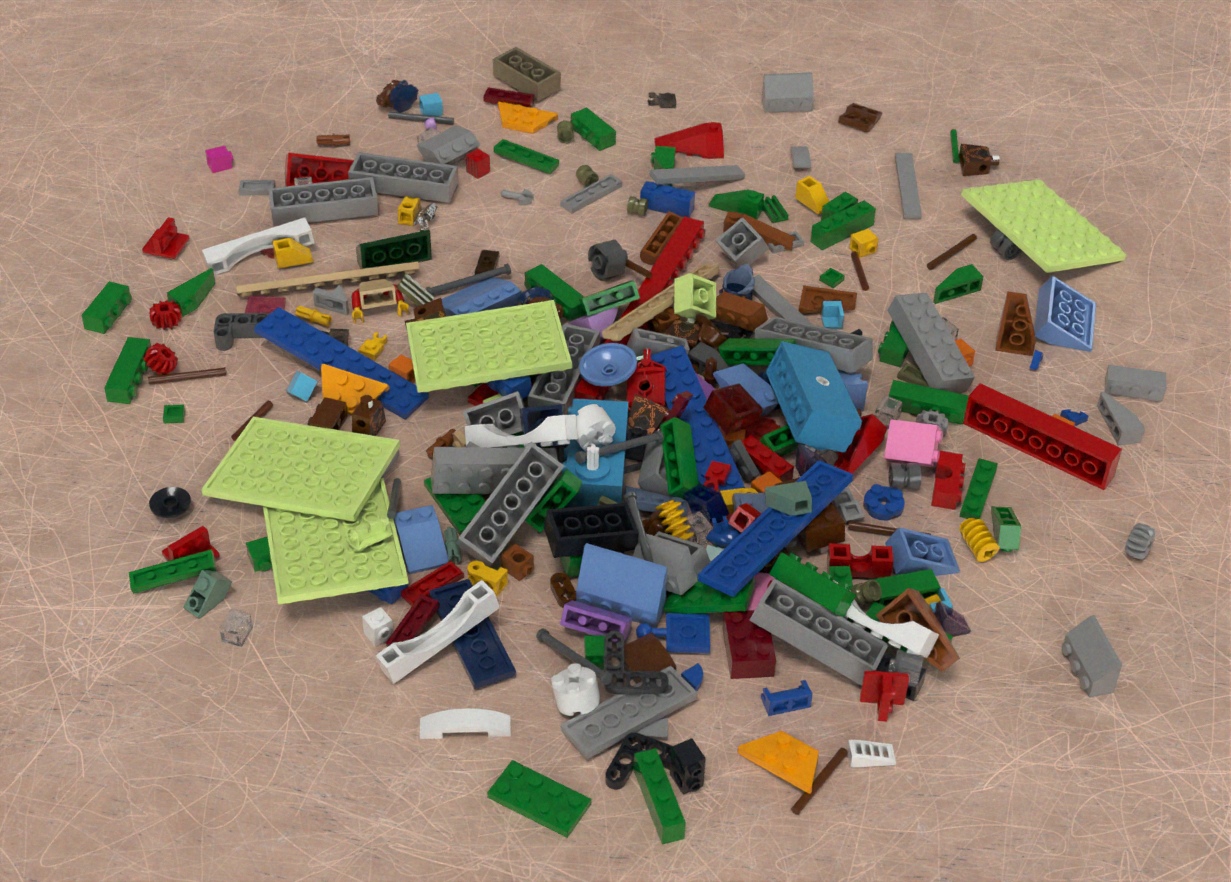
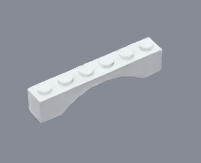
M302 218L203 249L202 252L208 269L212 268L214 275L229 271L237 262L253 253L273 248L272 241L292 238L300 244L308 246L314 244V239L306 218Z
M576 415L547 417L533 431L521 436L507 434L493 424L465 426L466 446L469 441L479 447L503 448L506 446L507 448H519V445H524V448H526L530 442H533L535 445L536 443H541V447L553 446L554 441H558V445L570 444V440L578 439Z
M483 580L464 592L454 609L435 627L413 639L392 643L375 655L382 672L395 684L498 610L500 607L495 592Z
M855 599L846 615L842 617L846 620L848 617L853 619V624L863 630L865 627L872 629L870 634L880 639L883 636L889 638L888 643L899 649L901 646L908 648L906 653L916 658H919L920 655L928 658L939 634L914 621L903 624H887L875 621L860 609Z

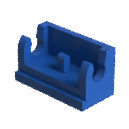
M806 680L800 681L801 685L799 688L770 693L768 688H763L761 700L768 716L810 708L813 693Z

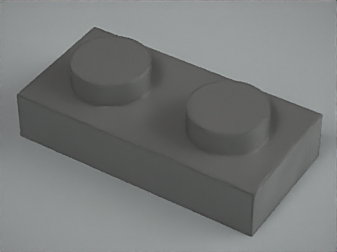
M739 439L733 442L728 449L739 467L740 475L749 483L755 480L760 473Z

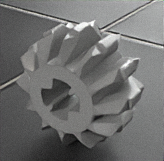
M931 409L928 412L923 410L916 417V423H932L941 428L943 436L947 433L948 419L945 418V414H939L938 410L936 412Z
M1136 524L1126 541V553L1133 558L1141 560L1147 557L1155 541V529L1150 528L1146 524Z

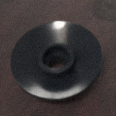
M179 487L160 489L151 496L149 501L152 513L162 518L177 517L185 513L191 505L189 493Z

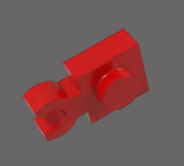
M717 461L711 462L705 475L704 493H707L709 488H714V495L719 493V484L725 485L732 470L731 465Z

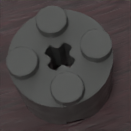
M617 240L605 241L592 245L589 248L588 261H592L593 267L590 268L597 279H607L625 273L628 254L626 250L622 249Z

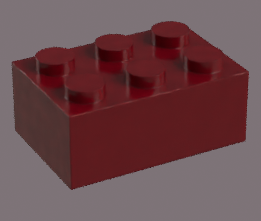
M755 610L724 612L722 631L730 679L774 677L776 656L772 635L769 631L750 621Z

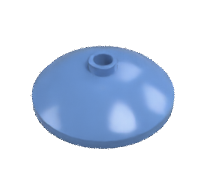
M606 343L587 351L580 360L579 369L581 376L590 384L603 387L614 386L631 377L637 367V358L634 351L623 344Z

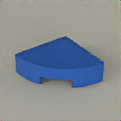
M1035 350L1030 365L1031 369L1037 370L1039 368V363L1044 355L1043 352Z
M1071 409L1062 410L1060 414L1061 417L1075 422V426L1088 421L1089 417L1081 411L1078 413L1071 411Z
M699 663L681 673L682 678L695 691L700 688L703 680V670Z

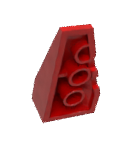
M721 122L703 123L654 138L655 146L675 147V154L685 152L687 153L686 156L697 154L702 155V158L705 159L724 158Z
M288 152L285 161V186L349 179L348 172L354 160Z
M873 414L860 417L862 420L861 427L856 431L852 443L848 446L845 453L836 451L838 459L835 461L834 467L853 474L882 443L888 428Z

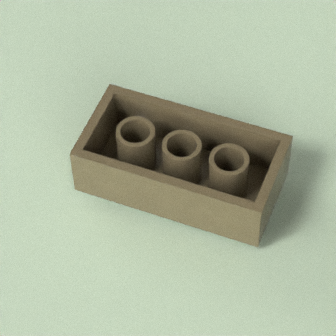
M514 47L493 59V75L522 93L535 94L536 101L561 89V72L518 47Z

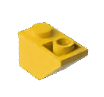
M810 175L797 181L795 199L818 215L821 214L823 205L829 202L822 184Z
M292 238L272 241L274 258L278 269L313 262L310 249Z

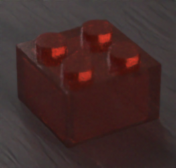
M740 383L712 390L703 407L726 434L754 427L764 410Z

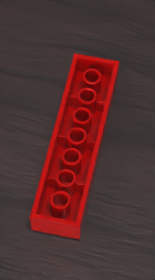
M981 383L968 397L963 421L964 425L1102 490H1105L1114 478L1122 448Z

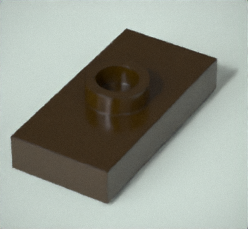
M482 250L475 269V275L496 269L499 252Z

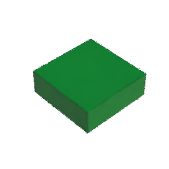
M830 268L820 275L819 281L834 289L844 281L845 275Z
M164 405L163 423H184V405Z

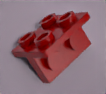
M168 217L162 226L154 232L142 248L143 253L175 259L190 237L186 234L177 233L175 218Z
M204 526L199 527L162 550V555L168 561L211 549L215 559L220 557L219 552L210 544L209 533Z
M864 671L860 702L877 703L878 721L887 722L888 713H892L893 705H904L909 674Z

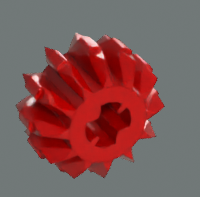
M166 300L165 302L159 301L158 304L154 303L149 312L152 325L156 326V329L161 327L163 330L166 328L172 329V326H178V322L182 318L181 309L178 304H175V301L168 302Z
M156 343L147 349L144 361L147 362L146 366L150 367L152 371H156L158 375H166L176 368L178 358L175 356V352L170 350V347H166L164 343Z

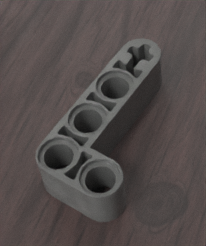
M224 313L218 315L214 325L216 348L220 351L229 350L233 346L234 338H263L254 332V327L270 313Z

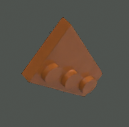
M803 285L799 312L801 314L822 312L823 301H841L843 311L855 310L857 293Z

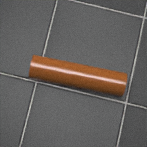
M668 211L640 252V258L644 263L652 265L657 261L683 217Z

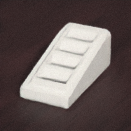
M848 740L847 751L850 768L896 765L892 744ZM883 752H887L888 757H884Z

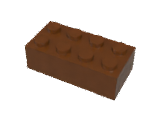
M795 478V479H792V480H788V481H784V482H781V483H777V484H775V486H776V485H782V484H788V483H794V482H796L799 478ZM830 502L796 536L806 552L829 546V543L837 544L844 542L845 521L832 502Z

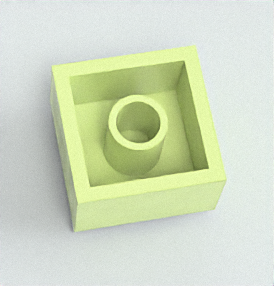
M692 273L675 278V314L686 318H693L695 321L696 314H701L709 320L716 318L715 282Z

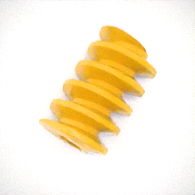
M675 499L656 506V510H663L658 515L659 518H666L662 525H669L664 530L665 533H672V536L684 540L694 535L693 532H687L691 525L683 524L688 519L687 517L680 516L685 512L684 509H677L681 502H674Z
M968 518L961 523L959 531L978 562L989 560L999 551L998 543L992 537L983 520Z

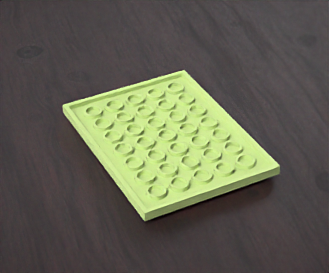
M1035 179L963 189L961 192L963 198L1046 273L1124 261L1127 256L1119 246L1110 241L1109 237L1104 236L1097 227L1089 223L1075 208L1068 205L1054 190L1047 187L1042 180Z
M554 300L406 323L418 393L469 386L470 384L488 383L489 381L506 380L508 378L524 377L533 374H545L552 371H564L572 368L571 357Z
M253 417L201 489L202 495L355 521L398 451L400 440Z
M384 478L379 480L355 521L263 506L278 605L408 584V576L394 519L387 517L389 499ZM380 517L388 520L389 525L386 528L393 533L392 536L359 551H356L345 541L348 539V534H350L351 530L364 525L369 529V523Z

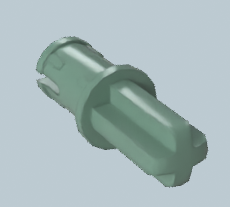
M451 526L447 527V530L444 531L446 540L444 545L448 553V562L452 561L455 564L454 557H456L457 563H459L462 559L460 547L455 544L458 540L457 531L455 528H451Z

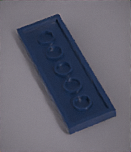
M469 579L429 590V597L439 601L440 607L437 613L441 621L454 609L464 592L473 587ZM486 617L452 642L474 689L516 676V670L489 617Z

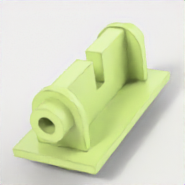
M380 517L369 523V529L364 525L351 530L350 534H348V539L345 541L356 551H359L392 536L393 533L386 528L389 525L388 520Z

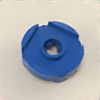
M879 484L871 486V489L866 492L863 501V507L869 511V515L882 521L891 520L896 515L899 517L903 512L905 504L901 490Z

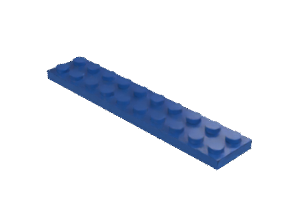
M280 307L276 308L254 327L256 334L320 371L321 365L326 364L388 384L390 389L387 392L384 391L377 400L382 402L384 408L405 420L429 398V392L418 393L415 384Z
M681 345L651 355L652 361L664 365L667 369V372H665V404L668 409H672L674 405L672 401L678 393L681 394L688 391L693 394L680 420L691 424L698 483L706 502L710 503L719 500L720 491L745 488L684 346ZM712 461L729 464L732 469L725 485L719 484V493L717 495L713 493L714 488H709L707 493H704L703 484L706 482L705 475Z
M818 460L796 481H806L812 496V512L791 516L768 507L698 573V581L734 597L853 481V474Z

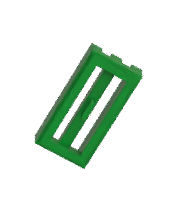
M775 195L771 199L769 196L765 197L763 210L770 221L776 223L788 220L789 215Z

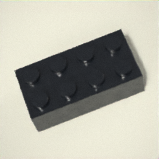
M628 503L549 509L546 511L543 526L554 558L583 555L586 543L615 552L635 550L639 534Z

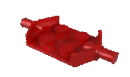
M643 349V359L637 363L635 372L627 379L629 413L635 394L666 407L665 372H667V369L664 365L651 360V349ZM644 383H649V389L642 391L641 386Z

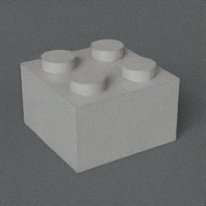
M743 217L715 240L722 251L738 268L740 265H751L769 249L764 239Z

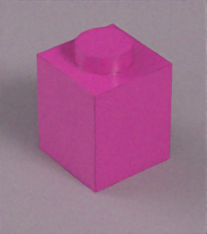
M225 145L205 150L207 165L212 173L232 168L231 161H233V155L231 151L227 150Z

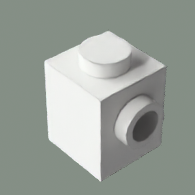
M381 607L362 616L364 634L375 647L388 641L393 634L392 619Z

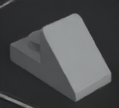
M340 284L333 292L316 288L313 291L314 306L344 315L349 314L348 300Z

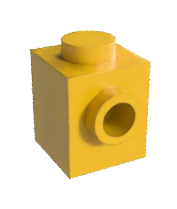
M869 228L851 234L849 249L852 252H857L859 258L877 252L878 237Z

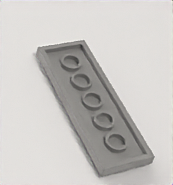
M669 666L661 671L669 679L668 689L663 694H617L600 703L591 712L580 714L561 724V731L580 753L588 759L623 740L628 734L643 729L697 699V692L672 666ZM646 679V687H649V679ZM656 679V686H661V679ZM641 681L633 687H639L643 682Z

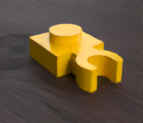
M375 332L373 339H366L358 349V352L375 361L384 350V345L387 343V335L379 338V333Z

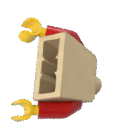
M386 279L360 283V288L356 289L351 297L352 309L354 310L352 312L353 323L355 324L356 318H361L362 323L364 322L361 309L398 304V316H401L402 310L408 315L409 305L404 302L402 292L396 288L398 285L391 284Z

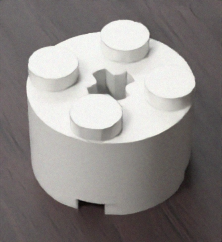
M591 404L577 411L579 415L576 416L578 436L576 441L585 452H587V447H591V444H595V447L600 448L608 446L613 442L612 437L616 427L603 407Z
M575 663L551 678L556 705L562 714L574 716L573 712H580L582 715L591 712L599 705L600 692L596 674L593 670L581 667L580 664Z

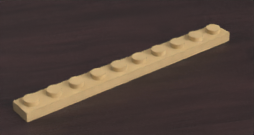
M418 262L239 285L236 286L237 295L241 294V297H250L255 292L265 295L270 294V290L277 289L278 292H287L292 287H296V290L307 289V285L323 287L325 283L332 282L333 285L343 284L344 280H350L353 283L362 281L361 278L366 277L369 280L380 279L379 276L386 275L387 278L396 277L397 273L403 272L404 274L412 275L415 274V271H418L419 264Z
M702 264L690 273L709 280L719 273V265ZM675 283L602 331L603 338L611 339V341H620L624 336L632 333L633 328L642 326L648 320L653 319L658 313L674 304Z

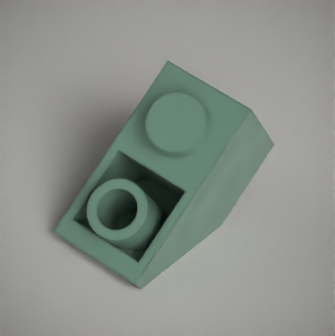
M806 481L765 487V504L767 507L791 516L812 512V496Z
M202 570L183 608L197 618L203 617L224 600L232 581L217 571Z

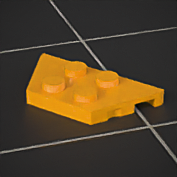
M498 102L502 128L534 134L539 129L548 126L549 121L558 120V113Z
M326 364L321 365L323 399L326 397L346 402L347 413L353 414L363 395H370L372 399L377 400L384 391L387 392L390 389L388 384Z
M783 731L738 746L739 755L808 794L812 792L819 758L818 750Z

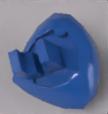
M722 516L723 522L719 524L715 518H712L713 529L706 536L710 543L726 548L741 534L740 531L728 523L729 520H727L726 516Z

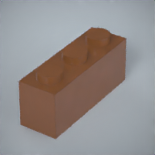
M725 291L716 297L715 319L753 332L768 320L764 304Z

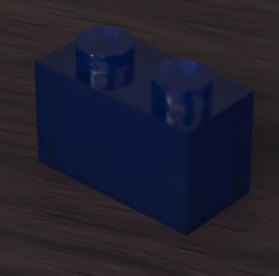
M699 483L684 493L692 514L713 524L712 518H715L716 522L719 523L723 520L722 516L730 514L722 494Z

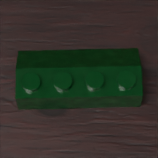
M430 230L359 244L356 247V256L360 269L432 260Z

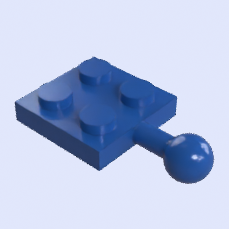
M666 613V628H652L649 624L643 623L636 629L638 638L651 632L655 637H666L667 652L710 653L709 614Z

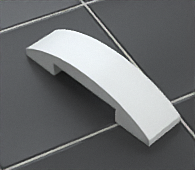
M485 709L440 711L420 718V739H442L443 733L488 732V737H511L510 715Z

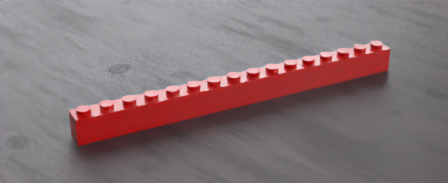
M684 216L651 268L652 276L645 278L639 287L640 299L631 301L621 318L674 284L675 278L680 277L681 271L686 268L688 259L691 260L693 251L698 249L700 240L705 237L704 221ZM652 319L645 322L638 329L647 330ZM631 333L624 336L620 341L607 339L604 344L618 343L626 346ZM582 378L575 389L574 399L605 400V395L611 391L612 386H596Z

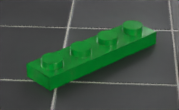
M502 139L493 147L496 154L549 174L559 166L558 159Z
M978 459L959 517L965 519L981 518L998 463Z
M211 549L129 572L131 591L134 594L199 576L202 570L216 571L214 553Z

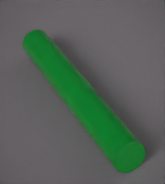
M952 129L950 131L953 163L957 164L960 162L957 131Z

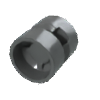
M999 229L990 238V244L1006 260L1016 258L1022 251Z
M890 463L888 473L889 486L893 489H903L904 486L907 489H919L921 486L920 464L907 463L906 466H903L902 463Z

